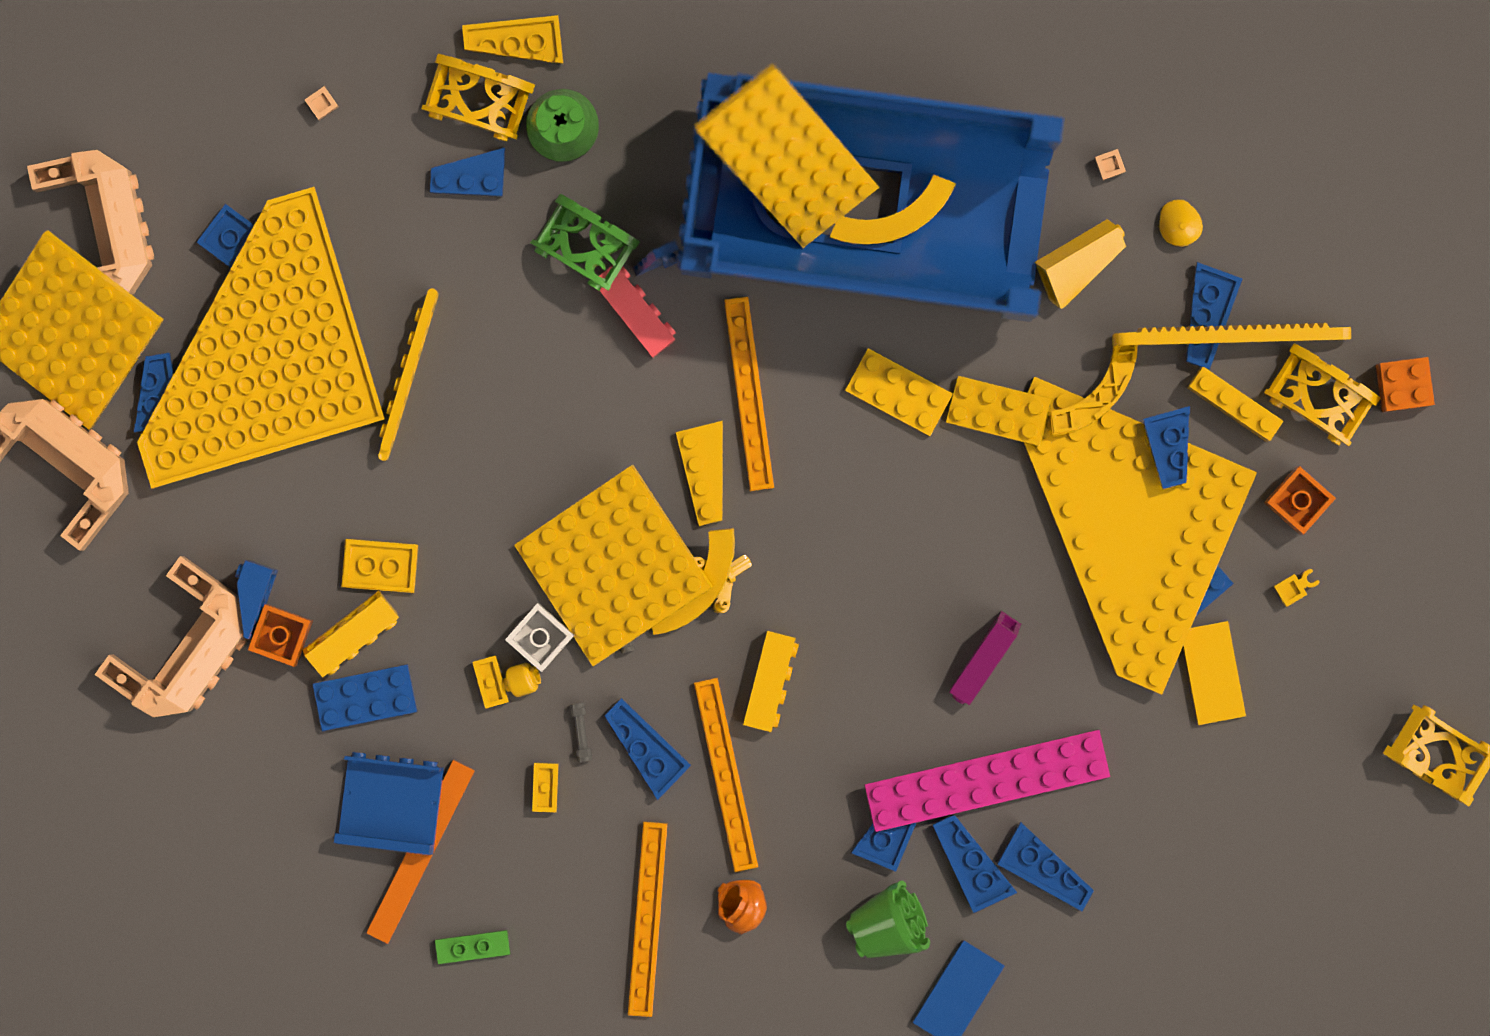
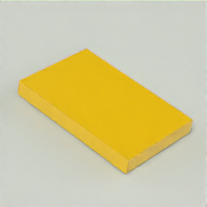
M345 539L342 587L415 593L418 545Z

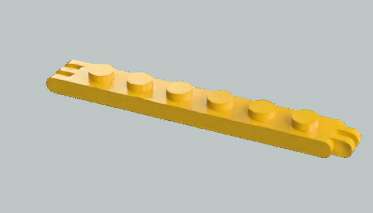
M433 288L427 291L423 308H418L414 321L418 322L416 331H411L407 343L411 345L409 354H404L400 366V368H404L401 378L397 377L393 389V391L397 392L394 401L390 400L386 412L390 417L387 424L383 423L379 437L383 438L378 457L382 461L389 459L437 303L439 294Z

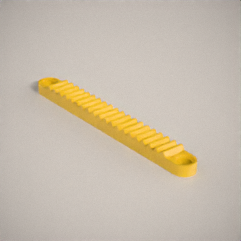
M1327 323L1273 324L1271 326L1270 324L1235 325L1233 327L1232 325L1196 326L1195 328L1194 326L1158 327L1157 329L1156 327L1147 329L1145 327L1138 328L1136 333H1113L1114 346L1351 339V327L1329 328Z

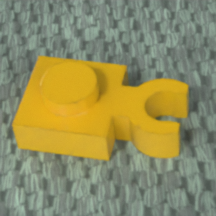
M1312 569L1305 570L1300 579L1293 574L1273 586L1285 607L1306 596L1307 593L1304 588L1315 587L1320 583L1319 580H1315L1312 583L1307 581L1308 574L1313 572Z

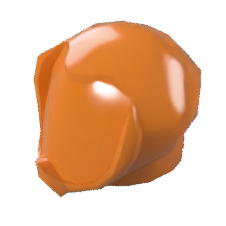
M736 880L727 884H721L717 890L718 915L720 919L725 921L729 930L739 934L756 929L762 922L767 910V903L764 892L761 889V884L753 880Z

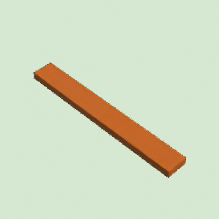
M456 760L452 761L442 781L434 852L475 772L474 769ZM406 853L367 934L387 944L390 942L433 854Z

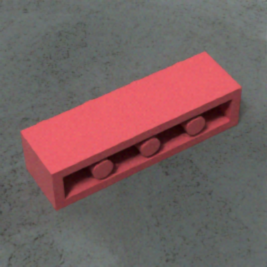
M612 266L599 275V277L605 279ZM623 266L611 284L609 291L601 288L600 292L651 357L654 358L676 341L673 337L676 332L668 322L665 324L661 322L658 318L661 315L659 310L653 303L648 305L643 297L646 294L638 284L633 286L628 278L631 275Z

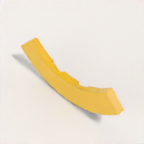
M933 175L925 191L904 210L888 217L872 220H860L843 216L835 223L829 238L850 244L865 245L882 244L903 238L923 227L942 209L956 183Z
M1112 335V356L1103 380L1082 401L1069 407L1049 412L1052 436L1063 435L1084 428L1098 420L1112 408L1125 391L1131 379L1137 358L1138 345L1114 346V335Z
M734 528L711 530L708 532L709 552L703 572L713 587L652 627L653 635L673 631L690 623L706 611L717 599L729 577L732 559L734 558Z

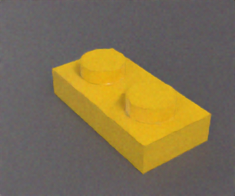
M497 656L472 662L485 709L509 702Z
M534 763L532 812H557L558 763Z

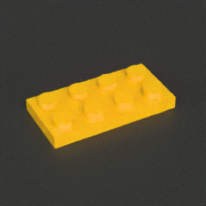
M869 348L845 390L929 437L953 393Z
M958 376L946 423L1040 447L1052 399Z

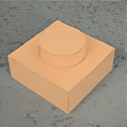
M325 86L305 99L318 120H321L339 107Z
M1118 149L1094 158L1102 181L1126 172Z

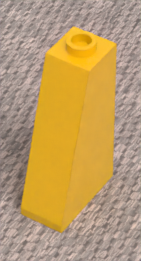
M1106 219L1035 262L1049 300L1060 309L1064 308L1126 247L1123 240L1125 234L1119 224L1115 225Z

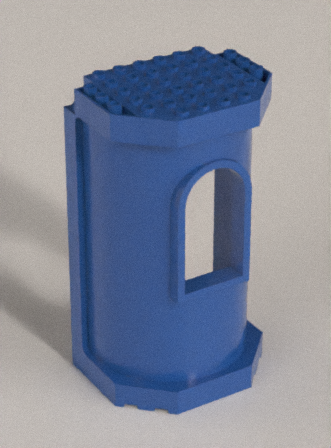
M708 73L707 79L702 78L700 93L703 100L698 101V123L756 76L738 73L737 76ZM787 80L864 169L901 174L896 213L904 210L920 197L929 185L933 175L956 183L945 205L927 224L903 238L892 241V243L850 244L829 238L830 235L820 234L804 248L784 227L775 223L768 216L763 203L701 136L697 129H694L695 149L691 151V174H688L687 180L688 199L685 198L683 210L685 223H682L680 232L681 246H684V250H679L677 266L681 269L682 275L711 279L712 274L978 309L1002 313L1001 318L1026 322H1031L1037 316L1041 291L1031 290L1029 285H1034L1035 262L1038 257L1049 169L1045 167L1050 165L1053 153L1061 143L1064 118Z

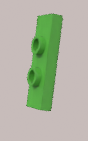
M507 930L435 939L438 964L511 954Z

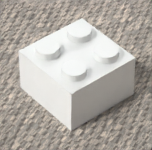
M537 603L505 640L537 669L543 672L573 638L574 634L543 606Z

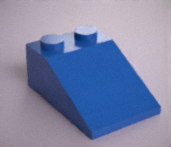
M245 560L244 564L240 563L235 577L239 578L237 587L244 638L252 639L264 604H267L278 570L249 560Z

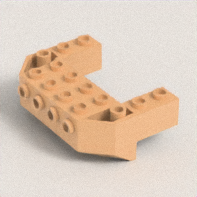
M98 150L71 153L72 156L27 166L31 187L35 192L78 183L85 186L102 267H98V269L131 295H134L152 267L151 260L154 259L152 246H148L146 236H149L146 221L142 222L141 213L144 212L142 199L137 198L135 189L139 188L136 174L132 175L130 170Z
M39 399L8 403L0 411V462L16 441H21L85 490L83 494L89 498L88 501L60 535L79 551H84L129 494L125 460L120 457L122 452L112 444H109L107 447L101 442L103 437L91 429L89 432L82 427L83 422L73 414L70 417L62 412L64 407L59 405L54 399L51 402Z
M185 556L178 558L166 576L202 601L203 605L200 609L203 612L156 678L148 680L114 654L108 655L95 673L97 677L132 701V705L151 717L189 712L193 708L198 710L205 700L203 694L207 689L212 690L220 679L217 675L221 669L227 670L234 660L231 657L236 649L240 651L248 640L244 638L239 595Z

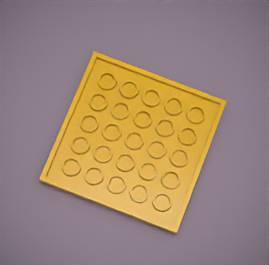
M47 230L39 239L0 301V362L48 399L57 401L59 405L64 407L63 410L70 416L72 414L83 422L82 425L90 430L94 427L164 319Z
M631 465L514 545L569 631L574 634L573 637L592 666L597 665L713 587L634 465Z

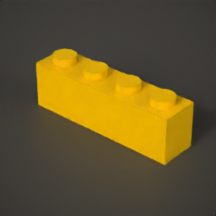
M1201 367L1187 386V389L1265 442L1271 441L1283 423V420L1205 367Z
M378 590L303 649L304 656L322 678L327 674L332 675L339 669V664L347 659L349 661L359 653L358 650L362 646L372 644L378 638L377 635L384 629L387 631L395 626L399 616Z
M767 631L743 725L772 732L773 727H778L781 714L776 712L778 705H783L787 691L782 689L784 681H790L793 667L789 666L790 658H796L799 646L798 643H795L796 638Z

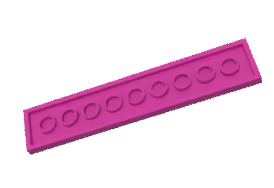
M1094 730L864 784L874 831L878 832L1108 778L1110 773L1100 730Z

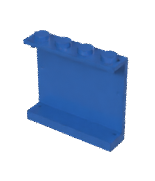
M352 752V756H344V760H348L339 833H335L334 843L432 855L434 853L444 768L437 767L438 762L423 760V765L414 764V759L399 758V762L390 761V756L376 755L375 759L366 758V753Z

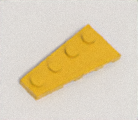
M723 421L676 432L699 526L722 521Z

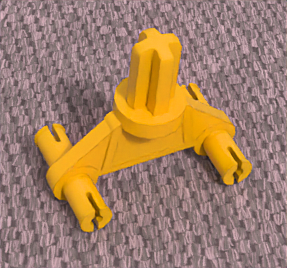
M742 555L732 561L729 577L713 605L715 613H725L729 609L733 582L736 581L735 577L752 566L749 557L746 555ZM694 557L702 571H704L707 560L701 557Z

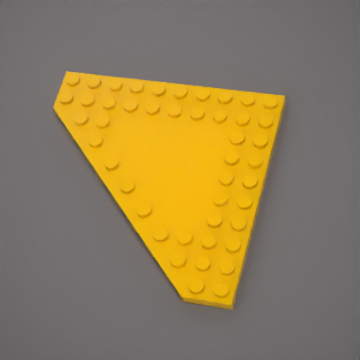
M315 187L267 200L161 400L137 441L151 489L385 419Z
M1034 377L1027 392L1052 399L1049 412L1069 407L1085 399L1037 377ZM1110 409L1098 420L1084 428L1067 434L1052 436L1050 416L1048 414L1040 447L1024 443L1115 673L1123 679L1162 695L1257 472L1188 443L1187 483L1162 490L1143 423Z

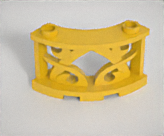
M437 54L435 63L438 64L426 104H422L421 107L422 110L429 112L428 117L440 121L445 117L492 132L494 133V138L507 142L508 138L517 140V130L529 93L533 94L535 84L511 75L497 73L493 69L478 64L473 65L458 58ZM449 72V85H444ZM463 75H468L470 77V82L468 84H457V81L463 83ZM480 78H484L486 93L495 103L484 109L471 112L464 103L459 91L471 89L478 83ZM494 85L501 86V91L497 92L498 95L502 96L500 99L491 91ZM450 90L451 94H447L442 98V100H448L449 105L445 108L437 107L442 91ZM518 92L514 108H512L508 103ZM457 106L464 116L452 113V111ZM503 107L512 112L507 128H502L496 124V119L499 117L506 120L504 113L500 111ZM489 116L490 125L477 120Z
M1294 343L1290 349L1291 355L1270 388L1266 389L1264 393L1271 398L1269 402L1279 409H1282L1284 406L1328 434L1327 439L1339 446L1343 443L1350 446L1352 443L1350 439L1371 406H1376L1381 397L1363 384L1349 378V375L1332 364L1330 366L1316 354ZM1300 361L1298 376L1291 375V373L1297 366L1298 362ZM1314 371L1320 373L1321 377L1318 381L1307 380V376L1313 378L1312 373ZM1332 378L1335 380L1333 397L1339 406L1329 409H1314L1309 399L1307 385L1319 386ZM1288 379L1294 380L1298 384V387L1289 386L1286 388L1293 391V395L1290 398L1284 397L1279 393ZM1342 388L1348 391L1347 396H1343V399L1346 400L1345 403L1339 397V390ZM1301 400L1304 410L1293 403ZM1357 403H1359L1354 412L1352 413L1350 409L1354 407ZM1345 412L1350 418L1342 431L1339 432L1334 424L1337 420L1341 421L1342 425L1344 424V417L1341 413ZM1329 417L1327 424L1317 418Z
M1413 704L1411 707L1413 710L1412 714L1392 747L1387 745L1383 754L1401 767L1412 771V774L1428 784H1431L1433 780L1432 784L1469 807L1474 800V793L1490 768V745L1482 740L1480 743H1477L1435 717L1436 712L1426 705L1420 708ZM1423 719L1428 724L1425 730H1423L1420 726ZM1435 725L1445 732H1434ZM1417 729L1419 734L1422 736L1420 738H1417L1415 735ZM1447 740L1454 755L1455 765L1444 763L1436 766L1432 771L1427 770L1430 765V755L1424 745L1434 741ZM1458 740L1462 741L1468 746L1461 749ZM1420 748L1424 755V758L1419 762L1416 760V755L1421 754L1416 750ZM1472 752H1477L1484 757L1476 771L1465 767V763L1474 764L1477 762L1470 759ZM1444 769L1456 770L1455 773L1449 772L1450 777L1447 779L1442 775ZM1466 773L1473 775L1467 787L1463 791Z

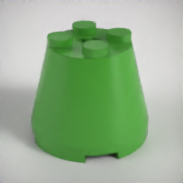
M556 89L543 94L533 103L528 112L526 130L532 146L539 154L552 161L566 162L584 156L593 147L599 132V121L594 106L585 96L569 89ZM564 118L567 122L565 125L561 124L558 127L556 126L557 122L555 119Z
M899 881L889 885L851 914L850 920L846 921L849 933L854 935L856 940V951L860 957L876 958L912 954L929 948L930 940L925 936V927L928 926L925 913L916 894H910L905 888L907 887L906 882Z

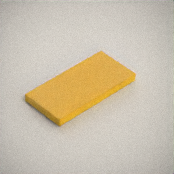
M1228 621L1190 628L1183 645L1197 724L1202 725L1245 717V707Z

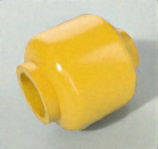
M526 662L508 668L506 678L503 679L506 691L511 692L515 697H522L536 692L538 685L541 683L538 669Z

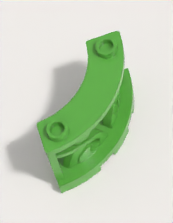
M559 194L555 201L559 205L537 240L532 239L530 242L536 247L534 251L544 258L550 255L588 278L587 284L598 291L601 288L609 291L614 279L632 250L636 249L640 241L607 221L602 224L600 222L602 217L582 207L570 198ZM579 219L577 226L569 227V224L574 226V221ZM591 223L590 240L596 250L572 254L568 241V232H581ZM599 234H605V239L600 240L604 244L602 247L597 241ZM625 245L622 252L615 261L611 254H613ZM561 248L563 256L559 255L555 251ZM604 257L613 265L605 279L597 276L594 271L596 266H601L604 271L606 270L604 262L600 260ZM574 263H585L586 271Z

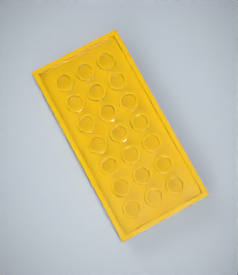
M771 64L695 125L701 136L802 248L879 188L871 176L774 64Z

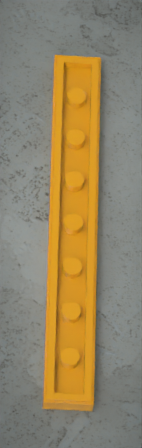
M748 297L726 299L724 302L750 491L774 488L749 299Z
M718 678L695 682L694 686L734 871L739 872L757 868L758 862Z
M643 821L628 1015L652 1017L668 823Z

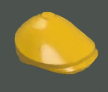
M1180 199L1172 200L1163 206L1160 213L1159 227L1162 237L1166 242L1174 246L1185 247L1191 245L1200 237L1203 229L1202 220L1193 206Z

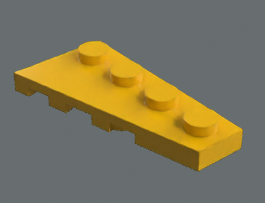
M558 15L462 25L465 51L564 64Z

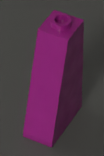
M1003 611L999 613L950 689V693L953 694L952 697L961 704L966 703L970 706L1018 635L1021 623Z

